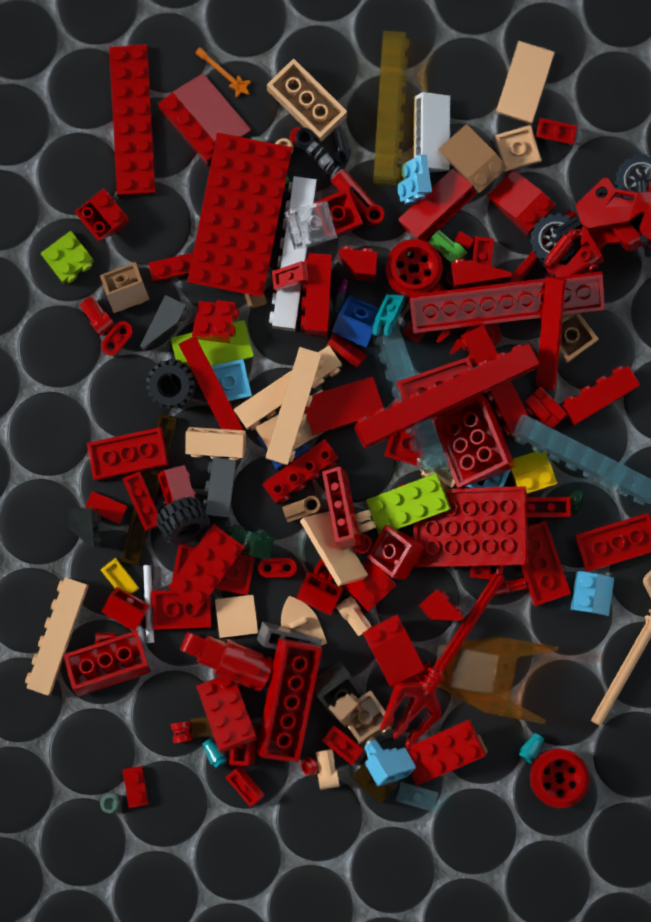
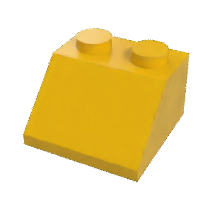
M543 449L513 459L516 467L510 469L514 485L515 487L526 486L527 495L557 484L552 466Z

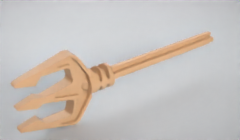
M650 570L644 577L643 584L651 598ZM651 615L644 617L646 624L591 719L592 722L599 726L604 722L651 638Z

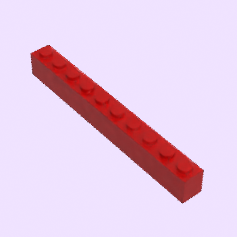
M529 343L524 346L519 344L507 354L502 352L496 355L495 359L490 362L485 360L479 363L478 367L473 370L471 368L465 369L456 378L454 376L446 378L441 385L433 384L426 389L427 391L421 394L416 392L409 396L410 399L404 402L399 400L393 403L392 407L387 410L382 408L376 411L375 415L370 418L368 416L360 418L354 429L364 449L369 448L535 370L539 362Z

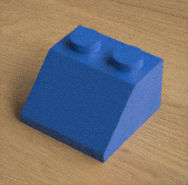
M349 295L338 314L332 332L358 345L367 347L373 336V325L380 308Z

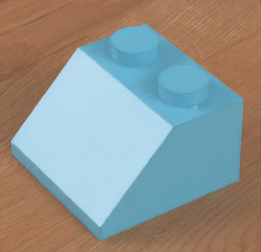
M577 571L570 610L609 616L614 578Z

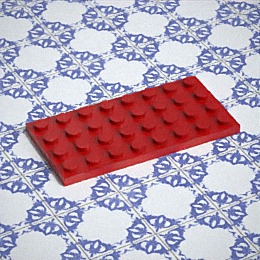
M217 132L188 283L263 298L292 147Z

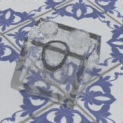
M327 201L294 207L284 213L294 250L311 247L337 238Z

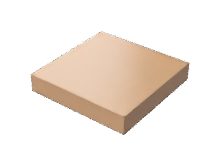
M531 125L494 136L500 158L507 166L505 172L542 161Z
M254 595L215 599L220 638L258 633Z

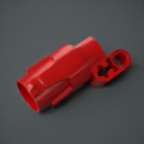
M187 632L180 648L181 651L198 657L197 663L214 669L213 674L247 688L255 687V691H260L264 688L273 667V659L271 657L264 658L262 653L229 639L223 642L209 635L204 639Z

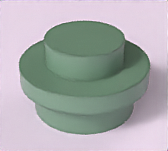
M106 794L102 797L100 806L104 812L114 813L118 810L120 801L116 795Z

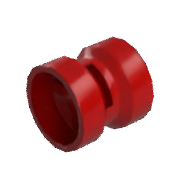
M359 534L361 544L352 548L358 554H365L371 548V540L367 535Z
M190 721L171 724V729L174 731L173 743L193 740L192 734L189 732L191 727Z

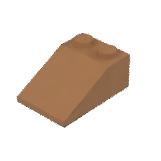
M467 124L438 149L455 171L473 185L476 193H480L507 169V166L499 156Z

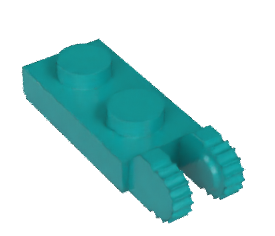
M386 295L375 318L373 335H379L382 325H385L384 336L391 335L393 326H395L406 302L405 296Z

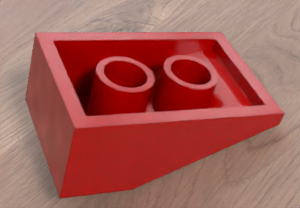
M514 169L487 195L526 235L533 231L534 225L538 224L541 218H546L556 206L546 194Z
M398 615L363 632L391 688L425 671Z

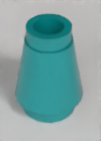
M534 733L519 750V757L531 764L534 760L536 761L544 738Z
M212 738L202 744L211 766L214 765L215 768H218L228 761L227 754L225 752L220 754L217 744Z

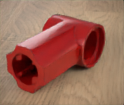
M93 296L88 297L80 304L81 309L88 316L91 325L99 336L115 326L109 315L103 311Z

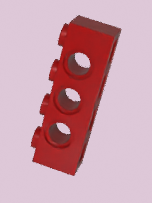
M340 466L322 471L335 542L342 549L360 545L361 541L348 474Z

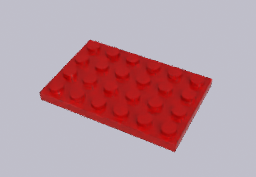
M526 486L444 489L451 510L413 523V539L424 546L414 567L528 565Z

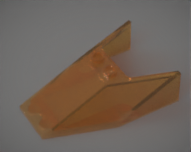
M504 637L464 641L444 671L443 676L445 679L439 681L441 684L439 687L484 713L545 724L546 720L511 701L510 694L515 666L520 656L558 651L559 647ZM448 644L438 645L435 664Z

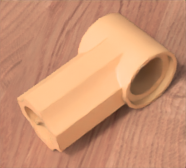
M351 595L335 606L358 636L372 627Z
M332 749L316 752L320 790L340 787Z

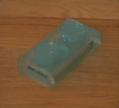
M401 782L396 801L434 812L439 793Z

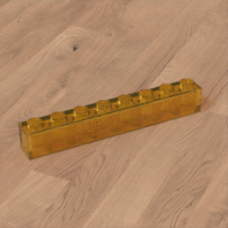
M383 31L373 183L396 185V179H400L401 168H397L398 160L401 161L402 149H398L399 142H403V131H400V123L404 124V112H401V105H405L406 94H402V87H406L407 75H403V70L408 65V57H404L405 50L409 49V39L406 38V32Z

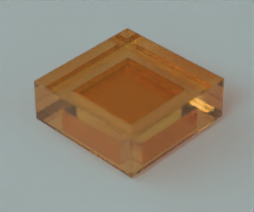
M207 717L190 719L193 738L212 736V729Z

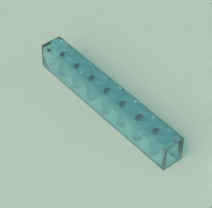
M396 322L390 336H384L385 326H382L379 335H373L375 346L380 347L381 353H379L381 363L386 364L387 370H385L387 380L392 381L393 388L391 390L394 399L398 398V401H403L396 383L397 381L415 376L416 373ZM432 418L406 430V433L411 434L412 437L410 444L413 452L417 451L419 458L416 460L420 470L423 469L424 473L427 474L447 467L448 462Z
M521 414L511 434L516 437L514 441L524 446L526 443L532 445L533 451L539 454L545 452L549 454V459L557 463L561 460L567 463L565 467L575 472L579 469L584 472L583 476L591 480L594 477L599 479L600 485L609 489L612 486L617 489L616 493L624 497L630 495L634 497V502L642 506L645 503L651 505L650 478Z

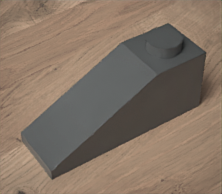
M165 295L140 345L141 349H148L176 328L181 321L184 322L188 315V311H186L187 306Z
M263 621L257 637L262 646L277 649L279 638L313 643L318 646L322 642L319 638Z

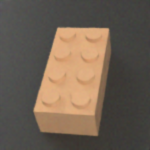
M295 59L290 61L267 84V91L303 127L311 129L319 143L347 118V111Z

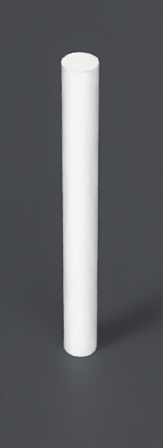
M151 565L143 566L145 603L150 605L145 615L147 643H154Z

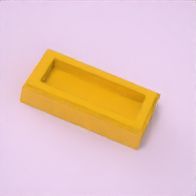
M117 558L100 569L114 588L118 586L130 594L139 589Z

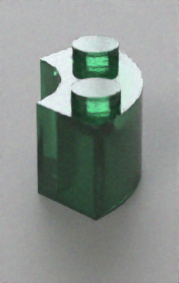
M234 524L233 528L226 527L225 532L245 546L240 554L270 560L275 537L269 536L268 531L258 530L257 533L245 531L243 526Z

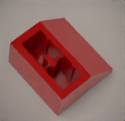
M102 189L74 212L98 242L116 234L130 222L126 214L105 189Z
M344 246L343 249H339L338 260L355 280L375 281L377 252H374V249L362 248V251L350 246Z
M438 589L435 590L419 605L420 609L430 620L459 622L463 619L461 616L463 614L462 610L456 604L453 606L448 601L450 597L443 590L440 592Z

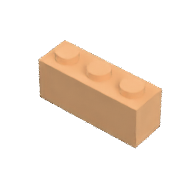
M189 427L186 431L185 454H191L192 457L208 455L210 458H221L223 456L229 457L231 460H239L246 453V431Z

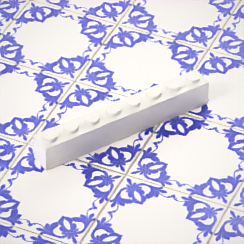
M294 176L293 182H289L288 193H291V199L286 202L285 211L289 213L288 219H284L283 230H286L285 237H281L280 248L283 249V254L278 257L277 267L283 268L300 261L304 262L306 259L316 179ZM302 283L273 293L272 304H275L274 312H270L269 323H272L273 329L295 331Z

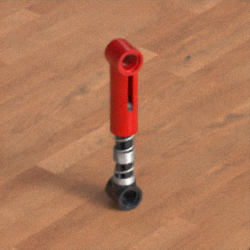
M306 127L300 128L295 136L297 147L312 155L314 161H318L317 164L322 170H326L325 173L331 176L332 184L339 191L349 190L357 211L369 226H379L385 215L383 208L370 198L345 169L340 170L339 166L335 165L328 153L325 154L322 150L323 148L319 147L311 129ZM302 135H307L310 140L304 143L299 138ZM371 212H377L379 214V219L373 220L370 218L369 214Z

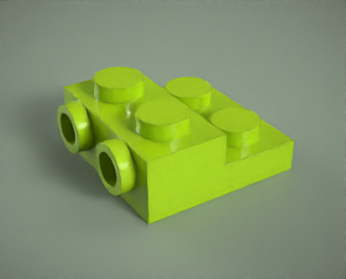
M71 231L40 253L63 284L73 282L77 278L76 275L78 273L89 270L94 262Z

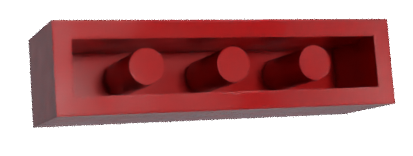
M621 365L612 371V376L607 378L605 375L596 380L597 385L592 388L588 385L581 389V394L577 397L571 395L563 400L565 404L561 407L568 413L566 416L572 426L640 386L629 366L623 368Z
M570 497L527 498V518L571 517Z

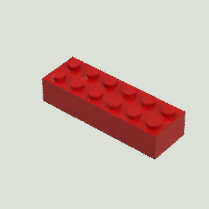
M278 639L256 747V753L261 757L299 763L322 652L320 646L313 643Z

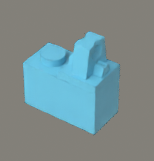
M376 740L369 741L364 747L368 756L365 764L377 786L405 778L416 768L405 748L382 750Z

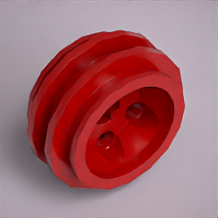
M418 239L404 240L396 245L389 253L385 266L386 278L392 289L400 295L407 297L433 291L440 282L443 270L442 259L436 248L428 242ZM407 253H414V257L408 258ZM425 256L428 261L423 263L421 257ZM397 262H403L404 266L402 268H398L396 265ZM410 267L413 269L416 267L419 272L410 273L408 269ZM429 270L431 275L425 276L424 271ZM401 275L406 277L407 280L405 282L400 279ZM419 280L421 284H413V281Z
M562 748L550 749L541 754L533 763L530 772L531 787L535 795L545 804L557 808L570 807L579 802L586 794L590 782L589 770L583 759L576 753ZM558 759L562 761L560 767L555 765V761ZM570 766H573L575 768V772L573 774H570L568 772V768ZM545 767H548L550 769L548 775H545L543 773ZM561 772L563 780L556 783L554 775ZM571 781L576 783L575 788L569 787ZM545 782L551 784L548 790L543 787ZM558 789H562L564 791V794L562 796L557 795Z

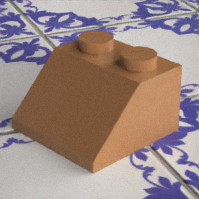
M136 262L100 275L114 313L124 311L131 306L150 300Z

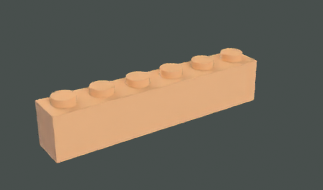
M330 346L318 352L322 354L321 359H324L321 370L316 371L315 377L318 378L315 388L325 382L324 378L327 376L333 377L341 371L339 368L342 367V363ZM292 370L234 409L246 430L250 428L254 430L257 426L261 425L260 421L266 417L269 420L277 414L276 411L281 408Z
M299 347L265 459L288 465V462H293L296 451L292 449L294 443L298 444L301 436L298 429L300 425L304 426L307 414L303 413L306 406L310 407L313 397L309 395L310 390L316 387L318 378L315 377L317 370H321L324 359H321V353Z
M66 577L64 581L60 580L57 588L59 595L52 602L51 610L53 612L51 617H48L45 622L44 628H47L45 636L41 635L38 643L40 650L33 657L32 665L34 667L32 673L29 672L26 677L25 683L28 684L26 688L48 696L51 695L64 659L63 655L66 653L89 585Z

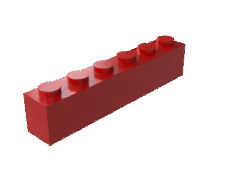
M484 325L461 335V346L464 350H468L471 356L469 360L473 368H477L478 364L485 360L489 362L494 360L495 356L498 355ZM511 381L485 393L489 402L493 401L496 407L494 412L498 419H502L504 423L502 428L507 437L516 438L534 429Z

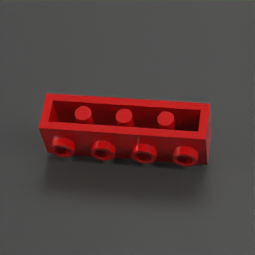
M324 439L262 485L276 504L278 502L283 504L291 498L289 494L294 491L298 493L304 489L307 481L310 479L312 482L321 476V471L326 468L329 470L336 466L338 456Z

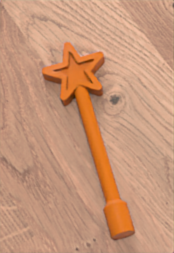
M201 47L197 49L195 53L199 57L209 62L233 83L229 87L236 90V98L241 93L249 95L246 87L250 84V80L242 82L239 76L235 80L213 61Z

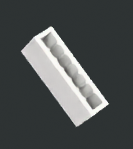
M422 92L414 97V158L418 155H427L429 172L448 171L450 163L438 149L450 139V96Z

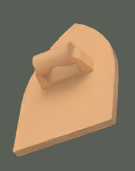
M289 596L282 610L281 626L321 639L320 646L327 644L320 622L313 610L304 602Z

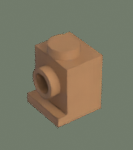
M353 694L341 697L336 702L334 708L331 705L328 707L331 713L344 726L361 711L358 705L360 701Z

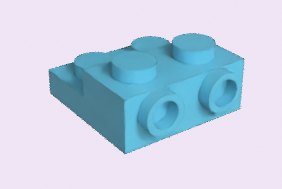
M418 155L402 165L404 180L398 183L400 201L405 202L406 205L414 204L416 200L424 199L425 195L432 192L427 155Z

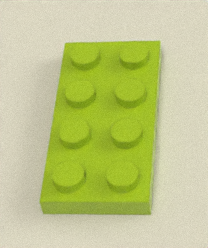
M438 473L366 500L378 535H380L385 525L397 530L451 510Z

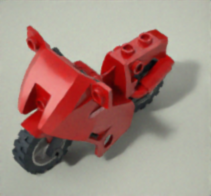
M642 154V156L633 155V158L624 160L625 163L623 165L620 164L619 170L615 175L617 189L614 188L608 178H603L575 205L578 215L571 219L567 215L562 216L560 213H557V215L549 214L548 217L541 218L540 222L534 225V230L531 231L530 243L536 257L548 268L547 272L550 275L561 277L595 271L599 267L598 264L604 261L600 252L609 243H620L627 251H634L644 245V255L651 257V185L648 183L651 181V177H647L648 172L651 171V156L649 157L647 154ZM638 169H646V170L643 171L642 173H640ZM633 171H636L634 177L629 176ZM627 180L636 181L629 187L627 185ZM636 187L637 192L632 191V189ZM549 230H551V236L545 235ZM543 239L550 240L549 243L543 246ZM553 245V249L551 251L546 250Z

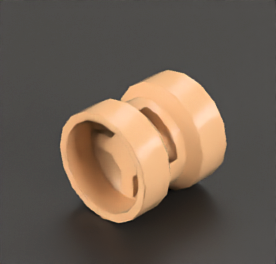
M370 510L355 514L359 534L376 528L375 523L371 520Z

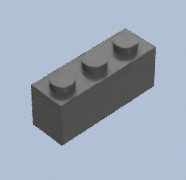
M213 457V462H209L208 473H211L210 481H206L205 492H208V499H204L203 508L208 516L229 519L236 460Z

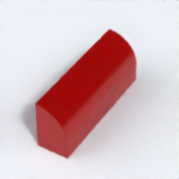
M452 168L432 187L431 193L425 195L424 199H419L398 221L414 239L427 242L477 194L473 185Z

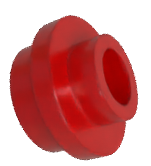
M306 757L301 762V769L306 776H314L317 774L318 764L311 757Z

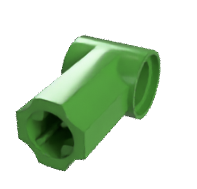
M440 230L428 241L450 266L455 260L463 259L467 255V251L461 245L452 242Z

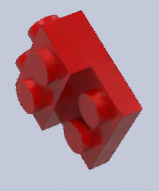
M217 300L216 303L199 301L192 337L196 335L197 339L230 343L231 337L235 336L236 331L234 322L239 317V308L236 307V303Z

